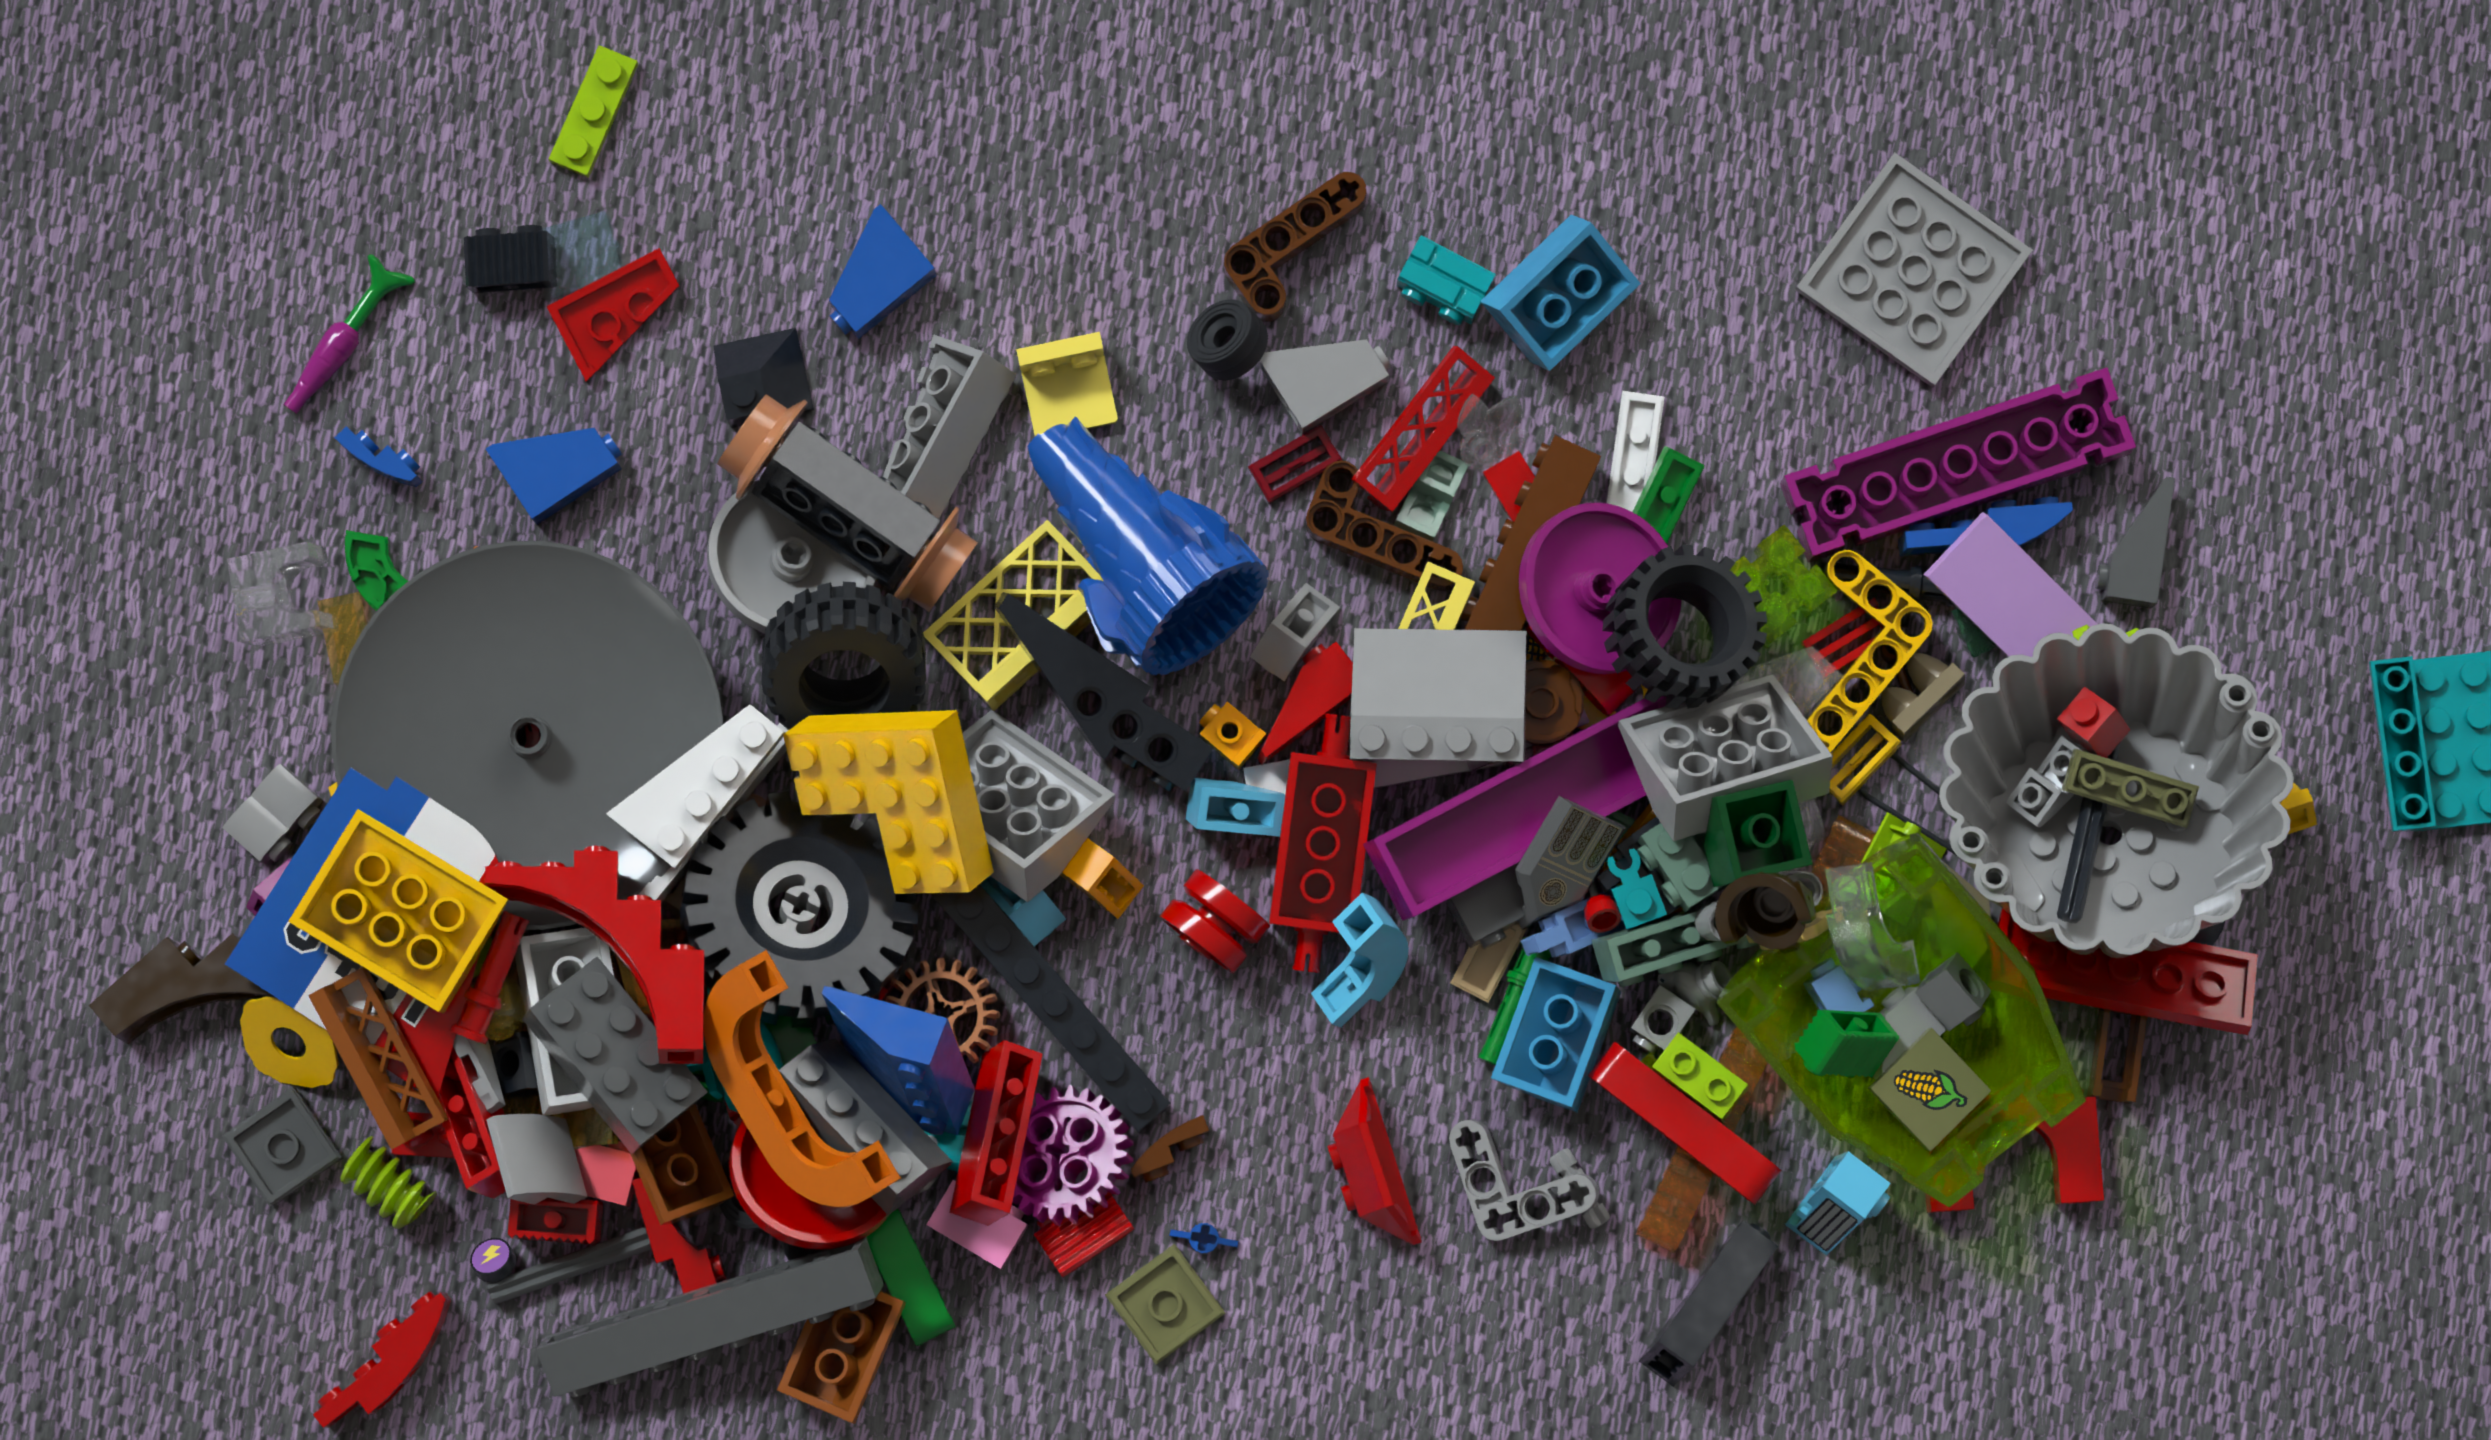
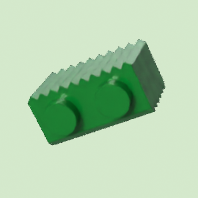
M1817 1010V1016L1812 1017V1023H1808V1029L1803 1030V1036H1799V1042L1794 1044L1795 1050L1803 1059L1804 1066L1814 1075L1823 1077L1826 1074L1830 1076L1832 1074L1835 1076L1839 1074L1842 1077L1854 1078L1856 1075L1859 1077L1870 1076L1872 1078L1899 1040V1035L1881 1013Z

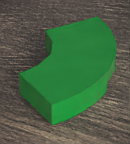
M346 530L345 557L349 574L362 597L377 611L408 580L396 571L390 557V539L388 537Z

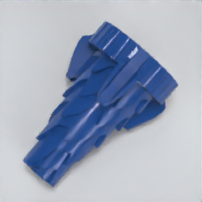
M1077 417L1067 425L1059 424L1051 427L1043 434L1038 433L1028 444L1027 447L1034 469L1058 505L1057 511L1060 518L1084 546L1089 554L1086 560L1103 579L1101 581L1086 578L1078 585V589L1085 598L1086 609L1099 641L1109 654H1126L1137 668L1142 667L1145 672H1149L1151 675H1166L1192 665L1203 656L1211 653L1218 645L1225 642L1251 615L1264 594V589L1268 584L1267 577L1269 573L1266 566L1238 534L1236 535L1234 532L1229 531V523L1224 517L1212 509L1170 490L1161 494L1144 473L1137 477L1119 456L1107 453Z

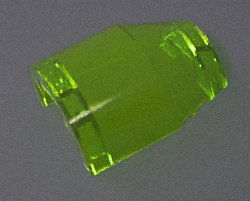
M1913 833L1882 848L1823 891L1820 902L1815 906L1816 913L1846 905L1849 918L1835 923L1822 934L1799 943L1800 950L1783 954L1779 949L1762 950L1760 948L1728 982L1719 995L1717 1004L1831 1136L1839 1141L1845 1140L1865 1152L1867 1158L1875 1163L1878 1161L1903 1175V1180L1944 1205L1951 1207L1983 1182L1986 1165L2044 1120L2052 1128L2086 1102V1099L2034 967L1920 834ZM1815 914L1811 917L1812 921L1816 918ZM1957 952L1992 990L1983 1004L1986 1011L1982 1016L1969 1026L1961 1022L1952 1030H1946L1940 1036L1988 1086L1991 1092L1931 1151H1926L1867 1089L1875 1081L1873 1077H1859L1856 1075L1854 1078L1842 1077L1839 1074L1837 1076L1826 1074L1820 1077L1811 1073L1804 1066L1803 1059L1795 1050L1794 1043L1799 1042V1036H1803V1030L1808 1029V1023H1812V1017L1817 1016L1818 1008L1803 982L1813 977L1810 970L1819 963L1832 958L1836 965H1841L1843 970L1849 968L1862 989L1857 994L1860 998H1870L1874 1004L1873 1007L1865 1012L1880 1013L1885 1008L1881 1002L1899 986L1904 990L1907 987H1919L1929 972Z

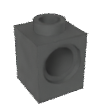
M1957 952L1929 972L1915 993L1945 1028L1950 1031L1961 1022L1969 1026L1982 1016L1986 1011L1983 1004L1992 990Z

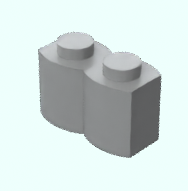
M279 764L265 777L252 795L231 815L222 828L260 862L266 864L270 859L277 862L291 848L293 843L289 838L299 827L303 830L307 829L319 817L321 810L317 807L323 799L286 766Z

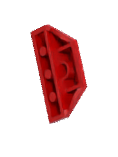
M1369 1077L1361 1079L1332 1135L1334 1144L1327 1146L1334 1170L1343 1168L1348 1185L1340 1187L1347 1210L1349 1212L1356 1209L1360 1219L1412 1246L1420 1244L1422 1240Z

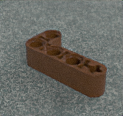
M1353 172L1337 174L1234 244L1226 252L1224 257V273L1227 280L1243 303L1263 322H1272L1278 319L1286 307V291L1273 271L1344 224L1363 209L1367 194L1366 184L1358 174ZM1345 187L1347 191L1356 189L1355 201L1351 202L1348 198L1341 199L1335 204L1336 215H1333L1330 205L1339 199L1340 188ZM1312 209L1320 211L1325 218L1324 222L1317 227L1306 226L1301 220V216L1305 211ZM1274 233H1281L1289 239L1290 243L1284 250L1275 251L1267 246V238ZM1247 257L1254 262L1255 267L1250 273L1240 275L1232 269V262L1236 258ZM1263 291H1271L1278 296L1279 302L1271 309H1263L1256 304V296Z
M1341 460L1327 466L1307 511L1306 528L1312 539L1417 583L1423 573L1417 570L1422 561L1423 551L1430 553L1427 562L1441 565L1443 560H1447L1450 562V570L1460 576L1462 575V559L1452 549L1352 509L1360 488L1354 482L1351 489L1347 492H1336L1331 488L1329 480L1337 473H1344L1350 476L1351 479L1358 471L1353 464ZM1320 512H1329L1337 519V525L1331 531H1320L1313 524L1314 517ZM1359 528H1369L1375 533L1377 540L1372 546L1363 548L1355 544L1352 535ZM1399 544H1408L1415 550L1416 557L1410 563L1402 564L1393 558L1392 550ZM1435 574L1431 575L1427 587L1439 591L1451 590L1455 586V583L1446 579H1439Z

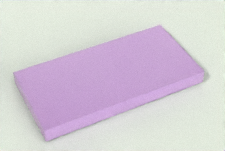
M1984 512L1974 520L1923 574L2007 657L2021 654L2032 657L2034 647L2039 640L2049 634L2060 632L2073 636L2072 631L2086 624L2090 627L2097 625Z

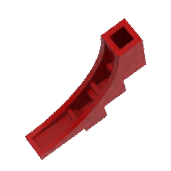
M589 846L584 850H574V867H566L560 862H544L539 866H522L512 861L499 862L495 866H485V886L510 901H520L559 913L584 926L616 953L632 972L647 1000L657 1034L659 1064H703L704 950H696L694 946L678 944L671 946L669 949H661V900H653L646 895H632L627 897L626 900H618V851H610L609 848L604 846Z

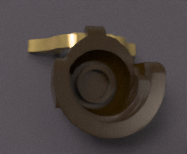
M1764 872L1746 875L1730 883L1720 895L1715 910L1716 927L1723 943L1737 942L1747 934L1749 943L1759 944L1762 950L1779 949L1783 954L1800 950L1799 943L1822 934L1830 926L1850 917L1846 905L1816 913L1812 891L1800 880L1794 882L1790 879L1789 875L1784 876L1778 873ZM1815 914L1816 918L1812 921L1811 917Z

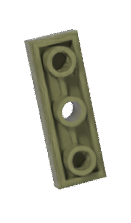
M2073 749L2061 790L2187 828L2199 786ZM2133 780L2137 785V791L2133 796H2129L2126 793V785Z

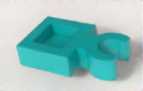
M1634 848L1629 850L1633 862L1631 867L1626 870H1621L1616 866L1613 856L1608 858L1610 872L1614 876L1621 878L1623 884L1611 890L1626 930L1667 915L1652 874L1642 878L1639 877L1638 871L1641 861L1638 852Z

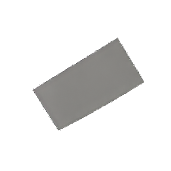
M2061 736L2037 770L2029 768L2005 803L2035 826L2042 827L2074 795L2061 789L2073 749L2084 750L2068 738Z

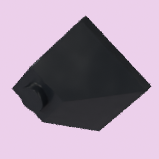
M796 328L713 346L724 410L731 428L742 426L766 394L787 409L806 400L808 404L803 412L814 410Z

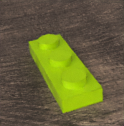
M598 45L548 159L551 163L589 178L639 65L637 60Z

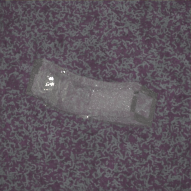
M1872 862L1825 869L1832 913L1826 914L1827 924L1836 954L1850 979L1857 986L1868 991L1920 983L1913 940L1896 942L1884 924L1878 901Z

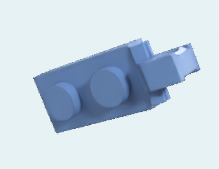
M1612 890L1606 893L1604 891L1599 892V894L1610 896L1616 903ZM1590 896L1579 903L1545 916V919L1538 921L1542 931L1522 939L1521 943L1527 956L1549 949L1553 958L1573 953L1591 945L1592 939L1624 930L1626 927L1621 916L1620 923L1612 930L1602 933L1591 931L1584 916V909L1591 898Z

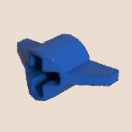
M1208 1223L1195 1225L1191 1232L1170 1230V1236L1189 1239L1191 1247L1199 1253L1212 1252L1218 1244L1238 1248L1239 1241L1220 1238L1217 1230Z

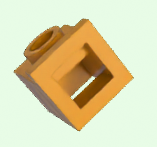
M1228 701L1222 708L1214 704L1199 722L1204 727L1200 732V738L1238 770L1264 742L1267 736L1261 728L1259 729ZM1226 724H1233L1238 728V734L1232 739H1227L1221 733L1222 728Z

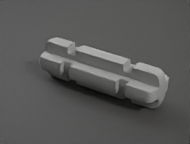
M1568 1148L1559 1151L1550 1158V1163L1557 1174L1560 1173L1563 1178L1574 1174H1585L1581 1168L1578 1169L1575 1163H1577V1160ZM1577 1181L1573 1182L1574 1189L1568 1193L1572 1200H1578L1580 1206L1585 1204L1584 1197L1589 1194V1189L1587 1186L1580 1187ZM1598 1202L1592 1209L1584 1212L1582 1215L1591 1229L1599 1227L1610 1219V1215L1603 1203L1599 1204Z

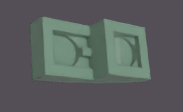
M1440 450L1412 486L1394 526L1434 541L1468 469L1469 463Z

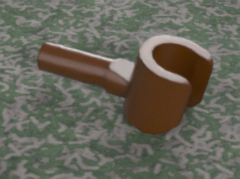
M1882 645L1881 656L1885 662L1892 664L1893 667L1897 656L1896 654H1890L1886 650V645ZM1904 665L1896 676L1901 688L1913 692L1905 669L1906 666Z

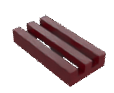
M1319 425L1249 465L1248 469L1268 504H1271L1322 475L1328 465L1342 459L1323 426ZM1320 439L1322 445L1266 477L1261 473V470L1313 440ZM1326 452L1330 456L1324 462L1275 490H1271L1269 485Z

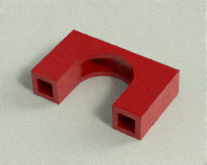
M2083 1089L2057 1091L2058 1099L2041 1100L2040 1092L2014 1094L2015 1102L1998 1103L1997 1095H1987L1931 1151H1926L1921 1146L1927 1213L1974 1209L1971 1155L1974 1145L1987 1128L1995 1123L2004 1121L2025 1124L2034 1129L2045 1140L2052 1159L2055 1205L2104 1201L2096 1097H2084Z

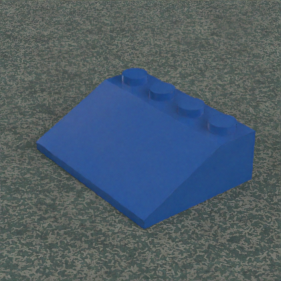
M824 986L822 996L845 1049L922 1130L934 1135H942L944 1132L958 1135L975 1088L948 1018Z

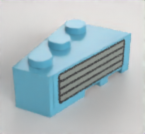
M1849 1151L1837 1155L1785 1225L1823 1254L1828 1255L1864 1219L1866 1220L1872 1216L1876 1217L1890 1199V1196L1885 1191L1891 1183Z

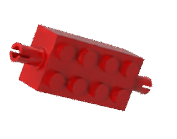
M1326 713L1322 751H1317V755L1295 752L1290 754L1269 924L1292 926L1294 931H1298L1292 969L1304 971L1306 954L1309 953L1308 972L1320 973L1323 936L1328 935V931L1340 933L1332 921L1360 895L1366 852L1363 844L1367 842L1377 767V763L1351 760L1350 756L1347 755L1351 717L1341 715L1339 733H1336L1337 715Z

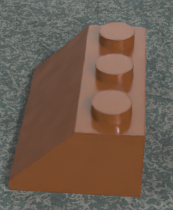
M696 1104L635 1153L631 1154L660 1225L678 1223L710 1211L734 1197Z
M880 1290L877 1297L874 1298L875 1302L864 1309L850 1311L848 1306L835 1310L834 1315L829 1319L811 1324L809 1319H807L777 1391L855 1424L906 1302Z

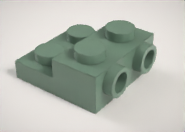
M1660 823L1640 836L1638 843L1641 847L1637 849V852L1650 871L1656 869L1665 882L1661 885V889L1673 907L1680 905L1686 913L1729 884L1713 886L1704 848L1706 832L1673 841Z

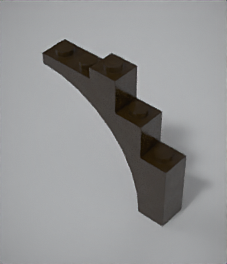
M232 933L204 959H201L186 941L179 945L169 937H166L96 998L89 1007L116 1038L129 1044L155 1024L187 1009L218 1001L251 1000L265 996H274L225 965V962L241 939Z

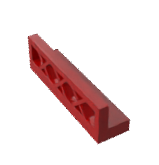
M1453 346L1351 480L1369 494L1367 499L1382 510L1393 512L1495 377L1460 347ZM1458 360L1467 368L1450 389L1448 372ZM1441 382V390L1434 391ZM1442 396L1441 402L1424 422L1423 404L1429 397ZM1415 416V423H1416V424H1409L1410 421H1411V420L1413 419V417ZM1416 430L1415 436L1398 456L1397 438L1403 431ZM1389 450L1390 457L1383 458ZM1391 463V467L1376 487L1367 480L1377 465Z

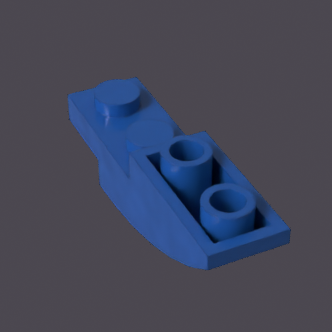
M2043 497L2033 500V505L2017 506L2016 500L1996 501L1991 503V508H1988L1984 513L2014 542L2023 548L2048 533L2073 511L2072 502L2059 503L2058 497ZM1974 520L1952 522L1951 528L1935 529L1934 523L1909 526V531H1905L1898 539L1899 556L1943 554Z

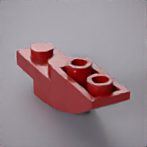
M432 1291L428 1292L411 1306L414 1311L411 1316L402 1323L395 1318L376 1333L380 1340L371 1347L381 1358V1361L376 1363L374 1359L369 1360L352 1374L356 1381L343 1391L339 1386L333 1388L318 1401L321 1408L313 1416L323 1428H330L359 1404H361L368 1415L376 1414L410 1381L433 1347L444 1324L451 1298L447 1293L440 1292L435 1296Z

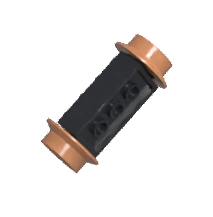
M766 394L741 426L717 465L738 479L736 499L740 500L766 467L753 488L752 494L891 591L907 568H911V571L893 596L901 601L909 598L927 612H930L978 543L957 528L960 508L957 506L954 508L933 540H929L928 538L941 520L935 517L927 506L909 499L899 492L890 480L878 477L862 466L860 460L853 454L842 452L828 442L825 436L817 429L807 427L799 421L791 431L808 404L806 400L787 409Z

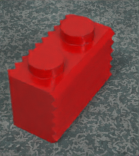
M1107 1192L1105 1195L1108 1203L1107 1208L1102 1207L1097 1202L1092 1205L1094 1217L1092 1218L1088 1217L1083 1211H1079L1077 1224L1069 1221L1065 1214L1060 1226L1055 1225L1049 1219V1216L1044 1223L1037 1222L1041 1230L1036 1232L1034 1236L1062 1278L1135 1230L1110 1192Z
M546 1198L533 1205L511 1199L508 1235L512 1239L596 1245L601 1239L603 1202L580 1200L573 1204Z

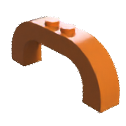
M767 950L728 971L712 988L704 1011V1039L709 1059L718 1079L764 1157L776 1174L788 1186L805 1198L822 1205L846 1207L858 1204L896 1182L901 1177L879 1140L858 1152H841L827 1145L816 1134L769 1055L761 1037L760 1018L764 1006L770 999L789 988Z

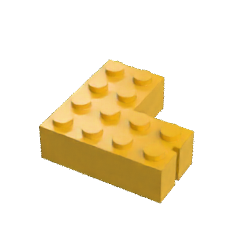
M957 710L813 715L806 717L783 734L791 770L799 771L800 775L794 778L802 815L876 813L895 894L971 892L994 873Z

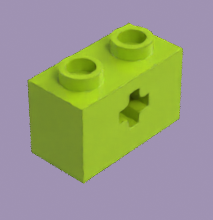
M1679 1032L1652 1066L1654 1072L1721 1123L1724 1122L1748 1090L1746 1082Z

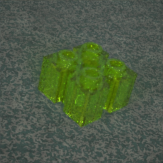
M1785 524L1757 545L1754 553L1758 558L1754 562L1750 563L1743 556L1730 569L1737 577L1745 571L1752 579L1745 586L1749 593L1758 590L1763 599L1755 607L1756 612L1766 611L1767 623L1759 630L1760 632L1767 633L1766 641L1763 645L1766 649L1795 627L1797 621L1793 615L1800 610L1807 618L1832 599L1838 591L1817 564L1810 570H1807L1799 559L1806 550ZM1772 578L1775 581L1780 579L1784 583L1782 590L1786 594L1781 595L1777 591L1770 594L1766 589L1770 583L1767 579Z

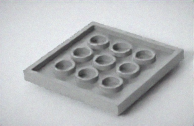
M1894 152L1795 290L1934 388L2033 250Z

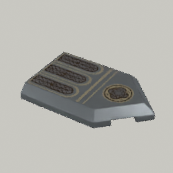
M1559 796L1515 869L1518 885L1521 886L1524 899L1523 911L1525 921L1527 923L1533 922L1583 901L1626 827Z

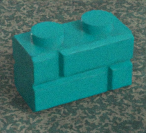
M1421 235L1399 274L1396 286L1403 289L1401 296L1419 306H1423L1426 301L1440 308L1438 315L1443 319L1460 326L1462 321L1469 324L1473 323L1482 306L1480 301L1489 293L1496 274Z

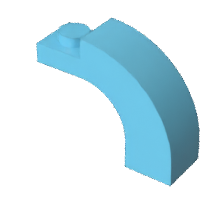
M1361 893L1332 921L1351 948V951L1344 961L1311 992V995L1331 1024L1342 1027L1370 999L1380 1002L1399 979L1408 958L1409 948L1406 937L1382 903L1365 893Z

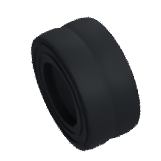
M1233 299L1222 300L1206 308L1195 319L1187 336V349L1191 358L1210 377L1222 381L1233 380L1249 372L1262 358L1268 343V332L1263 321L1245 303ZM1235 333L1228 343L1220 347L1228 336Z

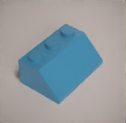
M1535 957L1491 1079L1537 1099L1578 1113L1590 1080L1588 1075L1595 1066L1620 998V989L1609 982Z

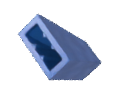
M881 204L873 210L829 299L834 310L829 315L832 321L844 335L852 331L858 339L937 276L934 266Z
M595 428L497 443L486 448V451L536 525L622 469L616 459L623 454L609 433L601 438Z

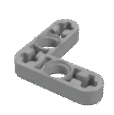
M1464 1120L1457 1123L1450 1132V1147L1477 1226L1481 1234L1487 1239L1494 1241L1504 1240L1592 1209L1598 1202L1599 1187L1589 1175L1582 1173L1570 1175L1511 1195L1487 1126L1478 1120ZM1469 1127L1471 1132H1479L1481 1140L1475 1142L1477 1154L1483 1155L1487 1152L1489 1160L1477 1161L1467 1167L1465 1159L1474 1158L1469 1145L1462 1146L1460 1144L1459 1138L1465 1136L1464 1128ZM1481 1167L1490 1169L1495 1175V1185L1489 1192H1481L1473 1184V1175ZM1577 1181L1580 1187L1587 1186L1589 1194L1584 1197L1585 1204L1580 1206L1578 1200L1562 1203L1561 1205L1565 1209V1213L1560 1214L1558 1199L1551 1189L1558 1187L1557 1193L1559 1196L1571 1192L1574 1189L1573 1182ZM1537 1194L1544 1196L1550 1206L1548 1215L1541 1220L1534 1219L1527 1211L1528 1200ZM1516 1200L1518 1214L1525 1223V1226L1520 1228L1519 1219H1515L1503 1224L1504 1232L1502 1233L1499 1232L1497 1227L1490 1228L1487 1220L1493 1218L1492 1210L1497 1209L1499 1215L1515 1211L1511 1202Z

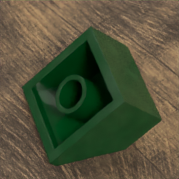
M1793 780L1712 797L1704 848L1714 887L1730 884L1736 879L1750 874H1758L1759 872L1778 873L1813 865Z

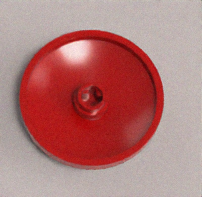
M741 1121L730 1152L729 1168L731 1182L735 1195L744 1211L765 1232L794 1246L808 1249H833L862 1240L878 1229L887 1219L888 1215L871 1197L855 1205L832 1207L811 1201L794 1191L776 1174L744 1121Z

